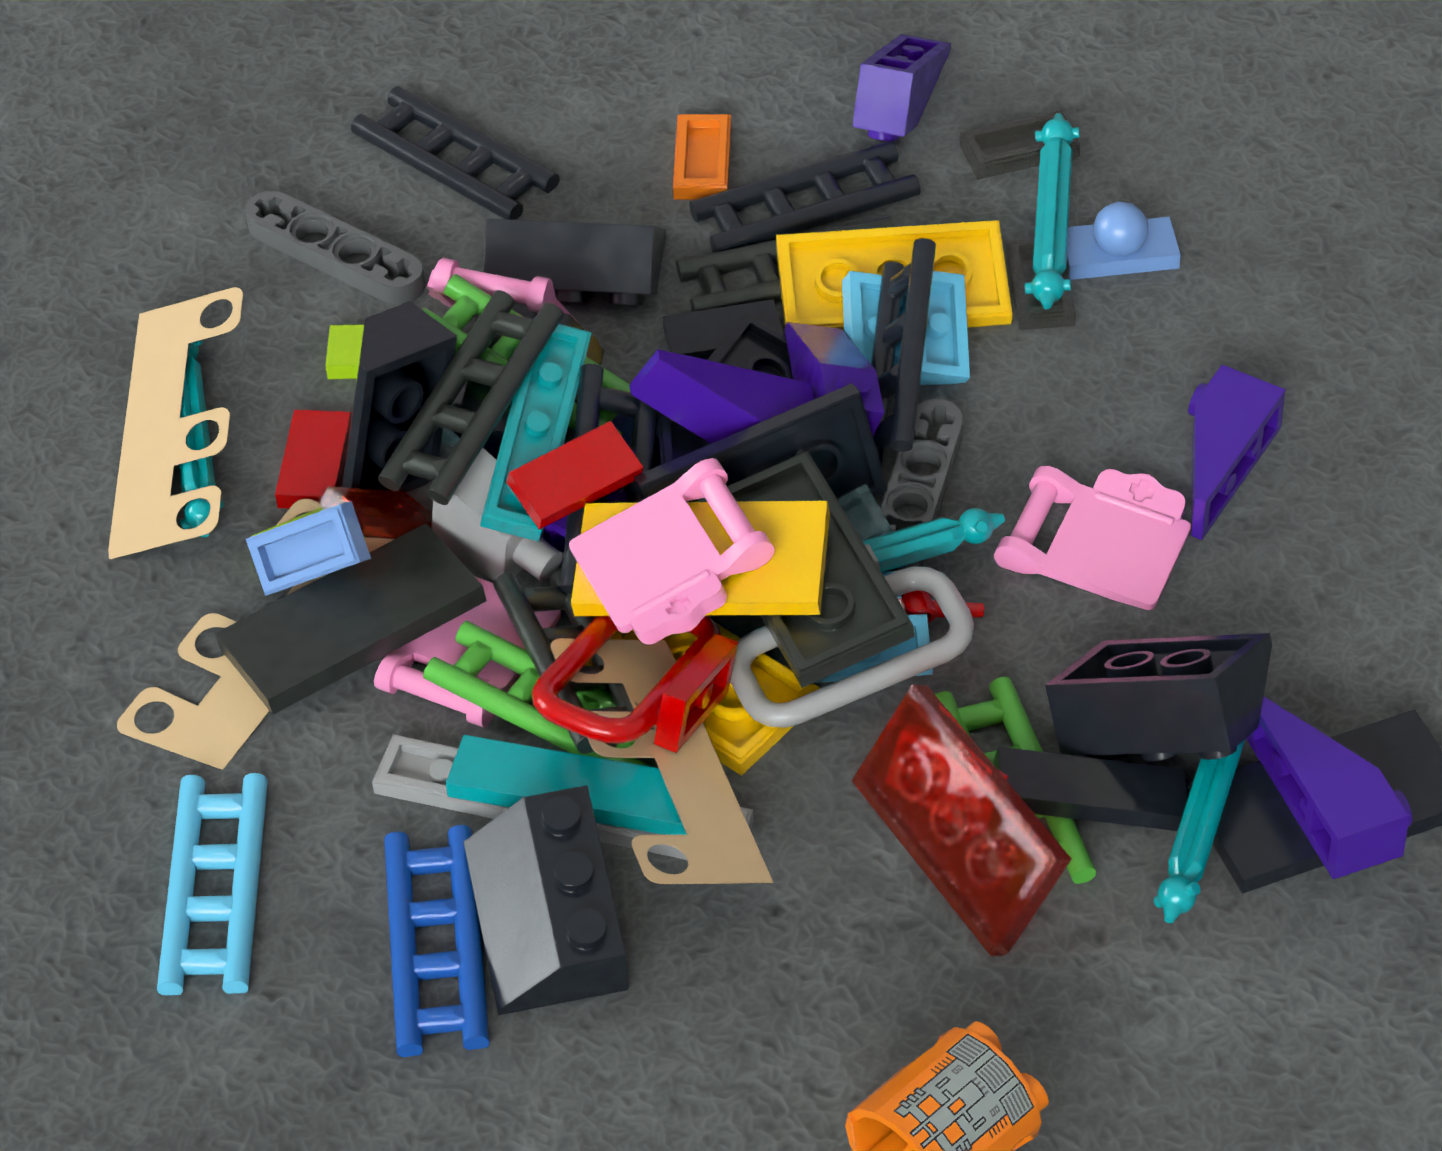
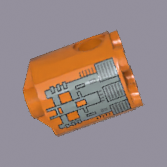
M975 1021L965 1029L954 1027L939 1036L937 1043L932 1048L901 1068L848 1113L845 1128L852 1151H1015L1038 1135L1042 1124L1040 1112L1048 1106L1049 1100L1040 1082L1027 1073H1020L1013 1062L1002 1052V1046L996 1034L987 1025Z

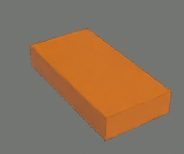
M680 114L677 116L673 177L674 200H696L728 190L732 128L731 115Z

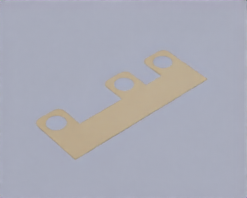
M240 288L225 289L139 314L108 548L109 559L206 535L218 524L221 490L219 487L212 485L171 496L175 465L213 456L222 451L226 446L230 420L228 409L220 407L180 418L189 343L228 333L237 327L241 319L243 291ZM221 299L232 303V313L223 324L215 328H205L201 325V314L209 304ZM205 420H213L218 423L219 433L212 444L201 450H192L187 447L186 437L196 424ZM197 498L206 499L210 503V513L202 524L193 529H182L178 526L177 515L186 503Z
M312 499L298 500L290 507L277 525L294 519L299 514L311 512L326 505ZM358 520L360 526L373 534L365 538L369 552L398 538V536ZM324 576L293 586L287 595ZM217 613L204 615L178 646V654L182 659L221 676L198 706L160 688L150 687L141 691L118 719V731L129 737L223 770L269 712L268 708L225 655L218 658H207L200 655L195 648L196 639L203 631L213 627L226 628L236 621ZM164 702L173 709L174 719L167 729L159 733L150 734L142 732L136 727L135 715L147 703Z
M560 638L552 641L551 650L555 660L575 639ZM609 639L597 652L604 662V669L596 674L578 672L571 681L576 683H623L632 707L635 709V702L639 704L676 661L667 641L660 640L654 644H644L640 640ZM591 711L609 718H622L631 713ZM703 723L677 753L654 744L656 725L653 726L655 730H649L646 734L635 740V743L628 748H615L604 742L588 738L592 749L604 757L655 758L687 835H638L633 838L632 848L641 870L648 880L657 884L773 883ZM659 844L675 847L687 858L688 867L680 874L664 873L656 869L649 862L647 852L652 846Z

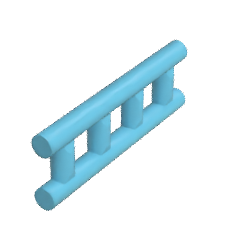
M250 773L245 775L242 793L204 794L205 780L197 775H186L181 779L157 991L161 995H181L183 992L184 975L224 974L222 986L224 992L233 994L246 993L248 991L268 779L262 774ZM239 818L237 844L199 845L201 819ZM234 869L232 895L193 896L196 870ZM229 921L226 948L187 949L190 922Z

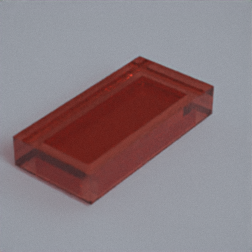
M328 486L319 503L322 509L325 510L352 501L363 536L368 538L396 539L425 523L432 529V513L406 492Z

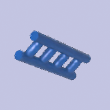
M456 825L448 830V847L410 851V840L406 833L391 832L384 837L396 1053L400 1057L421 1055L423 1053L422 1035L462 1031L463 1046L467 1050L487 1048L490 1043L481 928L463 843L473 835V830L466 825ZM450 872L452 898L413 902L412 876ZM454 924L456 951L417 955L415 928ZM458 977L460 1005L420 1009L419 981Z

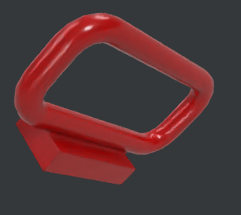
M597 616L537 679L532 689L534 707L543 718L553 724L604 743L623 744L635 741L656 725L654 744L677 753L727 695L738 642L722 636L717 623L710 616H704L693 630L688 631L697 639L635 709L626 717L609 718L566 702L558 696L560 691L618 630L610 616Z

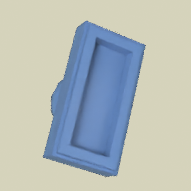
M1114 202L1105 206L1097 214L1093 225L1068 227L1066 270L1068 278L1071 280L1179 269L1181 254L1170 217L1147 219L1142 210L1132 203Z
M352 501L333 506L246 539L265 596L371 559Z

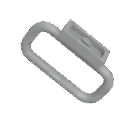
M865 545L869 553L871 554L872 558L874 559L875 563L877 564L878 568L880 569L879 561L875 556L874 552L872 551L870 545ZM913 566L884 576L896 597L912 591H925L934 597L950 626L946 635L940 639L795 700L775 703L765 696L751 668V664L757 656L778 647L764 623L763 627L750 632L738 640L730 683L744 709L755 721L769 727L786 728L802 724L947 663L963 653L972 640L974 630L971 612L955 584L944 573L930 567Z

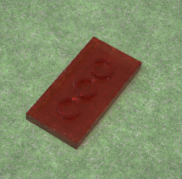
M911 685L853 777L852 782L991 957L1004 956L1010 952L1072 859L928 685Z

